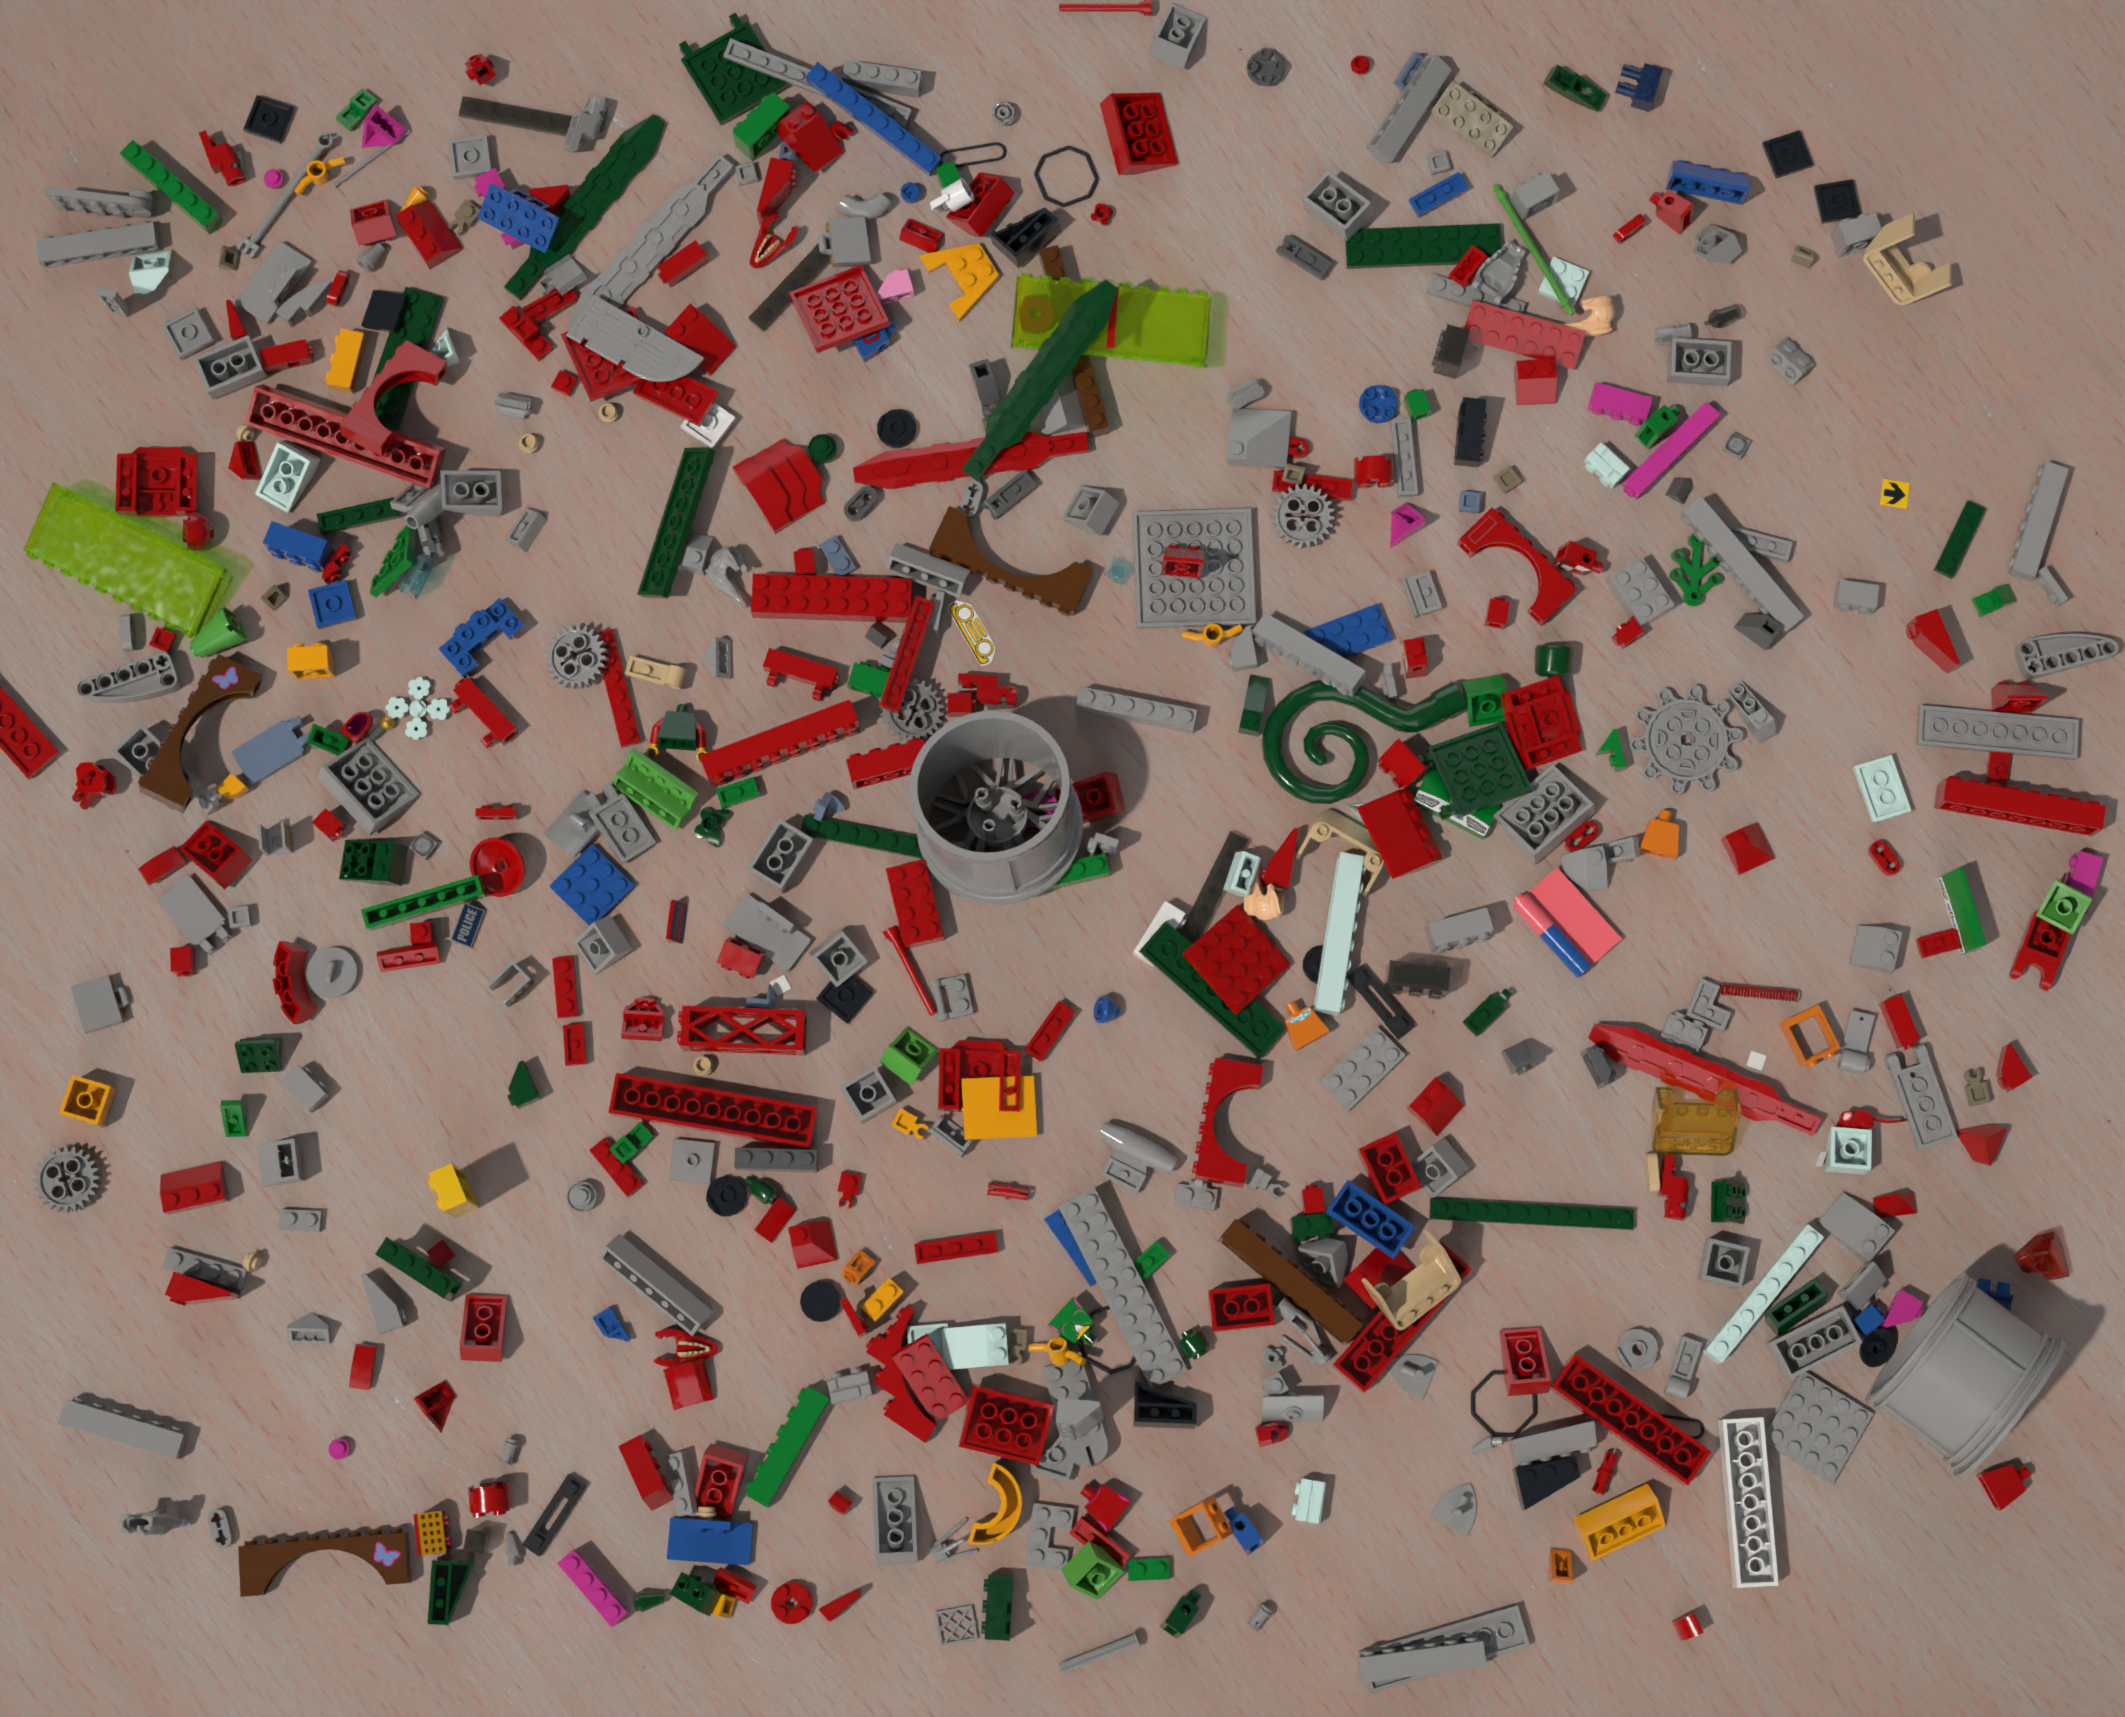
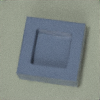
M1461 491L1458 512L1478 514L1481 493Z

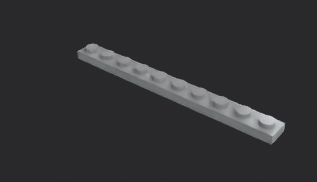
M730 38L723 56L725 59L827 98L806 82V76L810 69ZM847 84L901 127H906L912 109Z

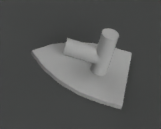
M1404 1355L1394 1358L1388 1365V1369L1395 1382L1404 1391L1423 1400L1438 1361L1421 1355Z
M1471 1483L1458 1486L1444 1495L1430 1517L1468 1536L1476 1517V1499Z

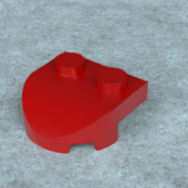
M647 997L636 998L629 1006H625L623 1010L621 1039L662 1041L664 1014L662 1007L654 999Z

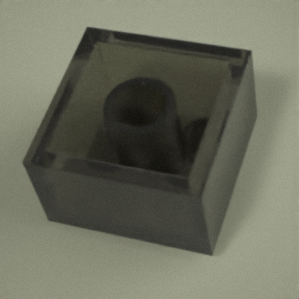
M1447 324L1446 330H1441L1431 364L1435 366L1433 373L1456 379L1470 330Z

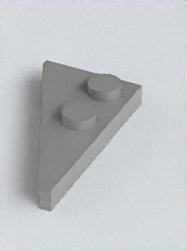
M1062 1436L1042 1455L1039 1466L1033 1465L1030 1471L1068 1483L1074 1462L1068 1455Z

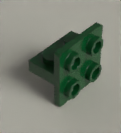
M281 1037L248 1038L236 1041L235 1049L241 1073L281 1072Z
M1728 1179L1711 1181V1222L1744 1224L1746 1209L1744 1207L1746 1188L1744 1183Z

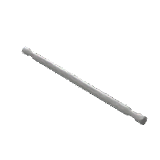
M406 130L399 140H401L405 135L409 134L410 131ZM386 145L333 185L335 187L339 186L340 183L354 175L393 145Z

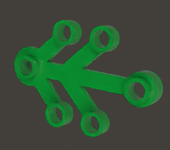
M1692 533L1688 538V544L1692 547L1691 566L1684 559V552L1681 549H1676L1671 553V559L1677 562L1690 578V586L1682 578L1683 572L1679 568H1674L1669 576L1683 590L1684 602L1688 606L1695 607L1702 602L1703 593L1721 582V577L1714 573L1708 577L1707 582L1698 587L1699 579L1712 568L1718 567L1720 560L1716 556H1712L1700 568L1701 546L1704 545V542H1697L1694 533ZM1676 552L1680 554V558L1675 557ZM1713 558L1718 560V564L1713 562ZM1673 572H1677L1679 577H1675ZM1712 577L1716 578V583L1712 582ZM1691 593L1696 595V599H1692Z

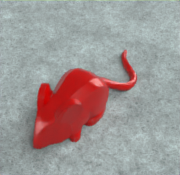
M1858 1109L1853 1112L1845 1111L1841 1113L1836 1127L1870 1129L1874 1127V1120L1889 1124L1905 1122L1907 1119L1884 1120L1872 1115L1868 1110Z

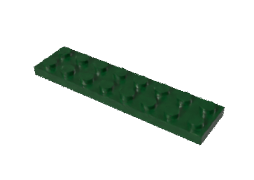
M1500 223L1358 229L1348 241L1345 240L1346 268L1457 265L1472 246H1475L1487 255L1488 258H1491L1495 252L1502 248Z
M405 287L403 294L407 295L409 299L397 333L389 332L374 377L382 372L387 360L393 358L398 346H402L406 340L427 350L444 301L443 297ZM416 381L398 384L381 396L376 405L375 414L384 427L395 431L399 430Z
M711 448L684 449L637 593L641 597L665 599L669 597L684 552L683 550L689 537L692 522L701 500L703 488L713 463L715 451Z
M1165 921L1138 952L1254 1056L1260 1059L1286 1028L1254 999L1235 1015L1182 955L1192 944Z

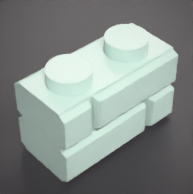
M1603 442L1583 462L1586 464L1585 468L1587 471L1600 477L1599 481L1605 487L1609 486L1612 489L1630 470V467Z
M1245 851L1235 852L1223 890L1239 897L1248 896L1251 889L1250 885L1253 883L1261 858Z
M1300 1479V1483L1296 1482L1294 1494L1298 1495L1297 1503H1293L1291 1515L1295 1516L1294 1520L1320 1524L1326 1482Z

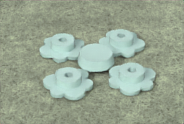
M422 677L410 680L408 683L410 688L408 692L410 695H414L416 699L410 706L405 703L403 698L398 699L396 697H391L389 704L385 706L388 716L392 719L396 717L403 718L404 713L408 712V710L415 717L412 722L406 723L407 729L405 730L406 736L412 737L414 740H418L420 737L424 738L427 735V724L420 719V717L426 714V711L431 714V718L434 720L437 718L445 720L447 717L446 713L450 712L445 699H433L432 704L428 706L421 701L424 696L429 695L428 689L431 686L430 682L423 680Z

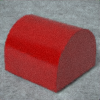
M838 1489L828 1500V1505L842 1516L845 1515L854 1503Z

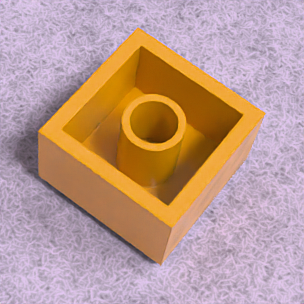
M313 643V646L294 644L293 647L287 648L288 672L295 680L335 677V655L325 643Z
M72 1075L59 1114L104 1128L117 1089Z

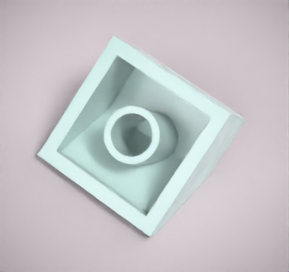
M1830 1127L1825 1150L1827 1151L1825 1172L1866 1175L1871 1170L1872 1130Z

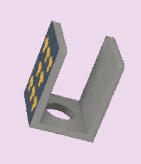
M513 961L509 962L487 984L493 991L515 969L526 978L503 1001L508 1007L534 983Z

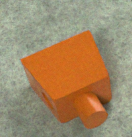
M1660 810L1659 819H1650L1639 843V852L1675 860L1678 856L1679 825L1670 823L1672 812Z

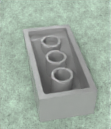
M914 1476L873 1478L876 1566L917 1564Z

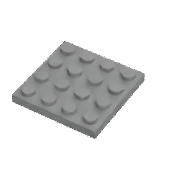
M1804 1372L1796 1377L1765 1431L1766 1445L1833 1485L1873 1413L1807 1372Z

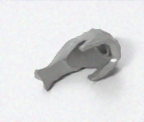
M724 546V548L719 549L710 558L711 564L706 566L704 570L719 591L736 599L743 608H748L751 600L740 590L734 578V570L741 569L742 573H746L747 566L744 558L734 546Z

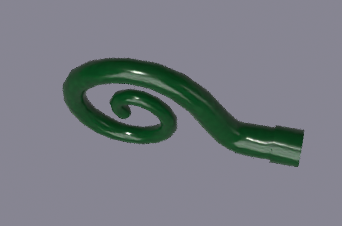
M1321 680L1311 681L1286 695L1267 719L1262 736L1263 759L1274 780L1281 788L1295 798L1313 804H1331L1347 798L1360 787L1367 776L1369 767L1368 748L1361 736L1345 725L1336 722H1322L1311 727L1303 739L1304 752L1310 761L1319 766L1327 763V757L1316 749L1318 738L1324 735H1334L1349 743L1354 752L1355 760L1347 779L1338 785L1318 787L1303 782L1288 768L1282 754V740L1286 726L1292 717L1303 707L1316 701H1336L1353 706L1396 731L1416 733L1428 729L1442 720L1446 721L1466 710L1467 704L1462 693L1452 681L1430 693L1429 697L1411 707L1396 704L1364 686H1360L1355 695L1351 697L1341 694L1337 688L1332 685H1326Z

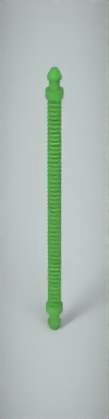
M1495 184L1493 190L1497 194L1498 201L1505 208L1545 278H1547L1560 301V305L1562 308L1565 307L1567 314L1573 315L1574 309L1570 306V300L1565 296L1536 245H1534L1530 235L1508 201L1506 193L1502 192L1501 187Z

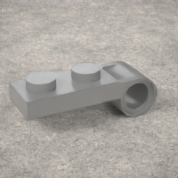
M1681 1336L1664 1394L1681 1400L1686 1399L1690 1388L1691 1376L1702 1346L1701 1342Z

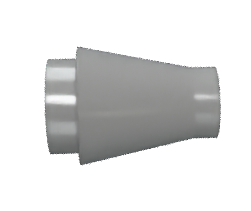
M376 243L373 247L359 255L358 265L367 272L373 270L385 252L384 247Z

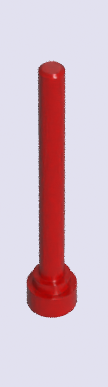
M1144 0L1140 4H1059V11L1140 12L1144 16H1151V0Z
M897 925L888 928L882 932L884 937L893 943L929 1015L936 1014L937 1011L899 939V928Z

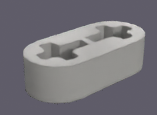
M970 481L964 490L960 511L966 513L964 507H968L969 501L972 502V509H974V511L971 510L970 513H967V519L974 518L978 513L983 495V487L978 481ZM976 486L979 492H975L974 498H972L969 489H973Z
M131 614L120 615L121 645L124 652L135 651L134 621Z
M221 1509L211 1511L208 1515V1524L213 1543L218 1548H227L233 1543V1533L228 1514ZM216 1513L223 1516V1519L220 1520V1528L218 1522L213 1521ZM220 1530H222L224 1536H228L225 1544L218 1541V1538L221 1537Z

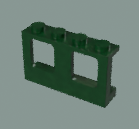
M388 1237L385 1238L375 1253L384 1261L448 1301L452 1302L463 1285Z

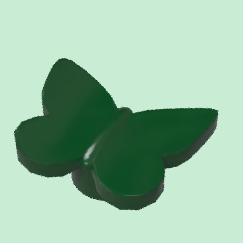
M708 807L703 808L700 813L701 824L696 826L694 830L696 838H706L710 845L719 848L720 834L718 829L730 817L731 812L728 810H716L713 812Z

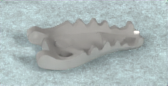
M1508 239L1501 249L1483 262L1475 274L1471 287L1475 290L1479 287L1494 297L1493 302L1498 305L1514 286L1520 261L1526 250Z

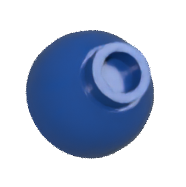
M1104 995L1100 996L1094 1006L1096 1022L1103 1024L1110 1022L1113 1018H1118L1120 1014L1119 1006H1116L1111 998Z

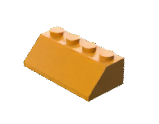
M1648 1484L1573 1518L1577 1532L1591 1561L1597 1560L1666 1527L1659 1501Z

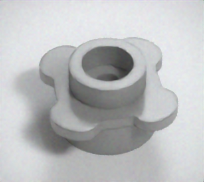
M1266 1347L1263 1349L1264 1360L1262 1361V1366L1265 1368L1269 1366L1276 1369L1282 1366L1281 1355L1283 1351L1280 1348L1272 1350Z

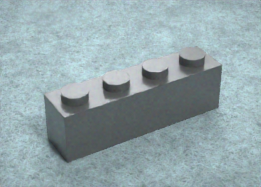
M735 1147L734 1168L746 1171L818 1173V1151Z

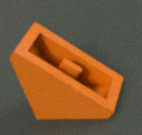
M1550 1549L1548 1581L1573 1584L1571 1550Z

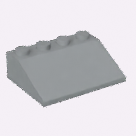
M368 737L324 764L317 777L369 835L384 827L420 795Z
M1553 764L1530 783L1533 789L1531 793L1510 800L1493 815L1521 851L1534 864H1537L1595 813L1594 804Z

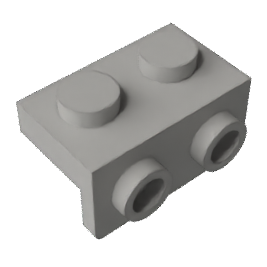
M1787 337L1777 344L1765 358L1791 385H1794L1814 365L1808 356L1804 355Z

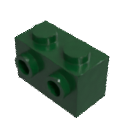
M1327 1213L1296 1216L1289 1219L1292 1239H1297L1298 1242L1309 1241V1237L1318 1236V1239L1330 1238V1235L1334 1233L1333 1218Z
M681 1572L670 1595L695 1610L710 1616L722 1595L715 1590L717 1586L708 1581H705V1583L701 1582L702 1577L693 1572H690L689 1575Z

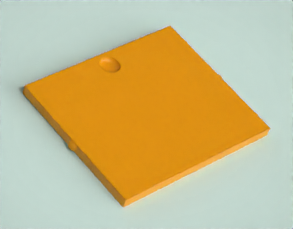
M1015 1076L1004 1077V1090L1007 1087L1014 1089ZM1020 1076L1019 1112L999 1111L1000 1077L961 1079V1110L963 1112L964 1140L1037 1137V1105L1035 1104L1034 1076ZM1004 1092V1107H1015V1093L1007 1095Z

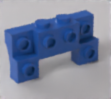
M499 598L486 610L475 611L470 616V620L465 624L461 623L454 630L453 637L438 649L465 679L467 677L466 674L471 669L479 667V664L471 655L501 630L509 640H512V636L520 629L524 630L525 626Z

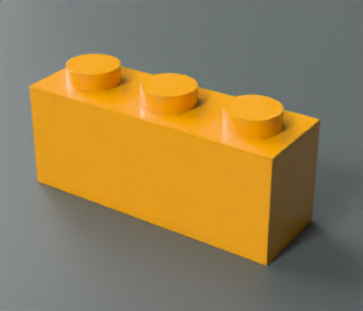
M341 328L340 333L336 335L335 353L332 352L330 357L331 369L327 371L325 382L330 390L349 394L354 393L367 342L364 333Z

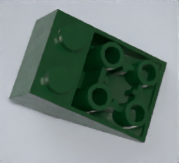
M345 840L339 880L402 886L408 847L393 841Z

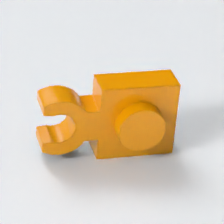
M902 1108L899 1109L890 1125L909 1136L911 1131L914 1132L915 1137L919 1140H923V1137L918 1134V1130L923 1128L928 1131L929 1129L925 1124H916L918 1117Z

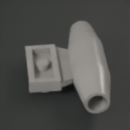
M412 483L390 502L391 508L401 512H409L405 517V522L411 529H417L434 520L444 511L442 510L441 483L432 489Z
M1105 1122L1098 1134L1100 1139L1117 1151L1109 1158L1101 1175L1135 1193H1138L1147 1176V1166L1171 1173L1177 1161L1176 1157L1161 1146L1129 1129Z

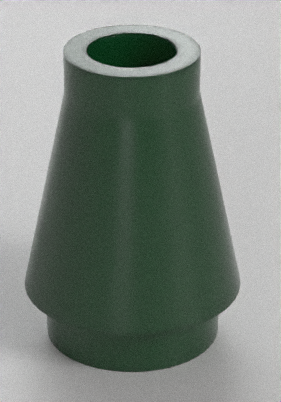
M638 1592L637 1595H633L635 1611H641L642 1613L660 1604H664L663 1592Z

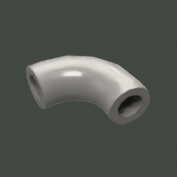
M877 192L872 198L865 201H858L848 194L840 201L837 210L849 218L865 217L866 221L879 217L892 204L880 192Z

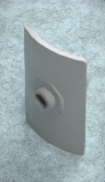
M583 791L573 799L544 833L552 843L573 858L579 854L599 831L589 816L591 809L585 802V797L588 795Z
M1291 1391L1288 1393V1396L1262 1397L1261 1423L1276 1421H1323V1395H1296L1295 1392Z

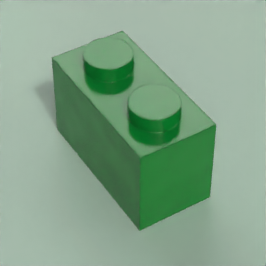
M860 661V663L854 662L847 684L848 689L881 698L890 670L883 667L876 669L871 667V664Z

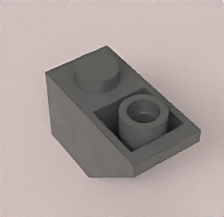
M985 359L969 364L970 374L981 406L985 407L1000 402L989 360Z
M1745 613L1734 626L1736 630L1765 651L1784 627L1769 615Z
M1522 1042L1501 1052L1511 1075L1516 1072L1518 1075L1529 1071L1532 1068L1531 1064L1535 1062Z

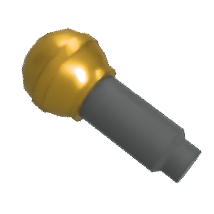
M389 716L383 717L380 725L368 738L373 742L385 730L392 729L394 720Z

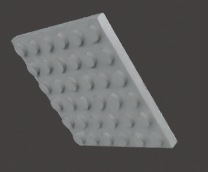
M1251 508L1133 512L1137 629L1206 627L1209 624H1217L1219 626L1256 625ZM1177 545L1181 549L1198 547L1199 550H1203L1204 561L1201 578L1161 575L1164 547Z

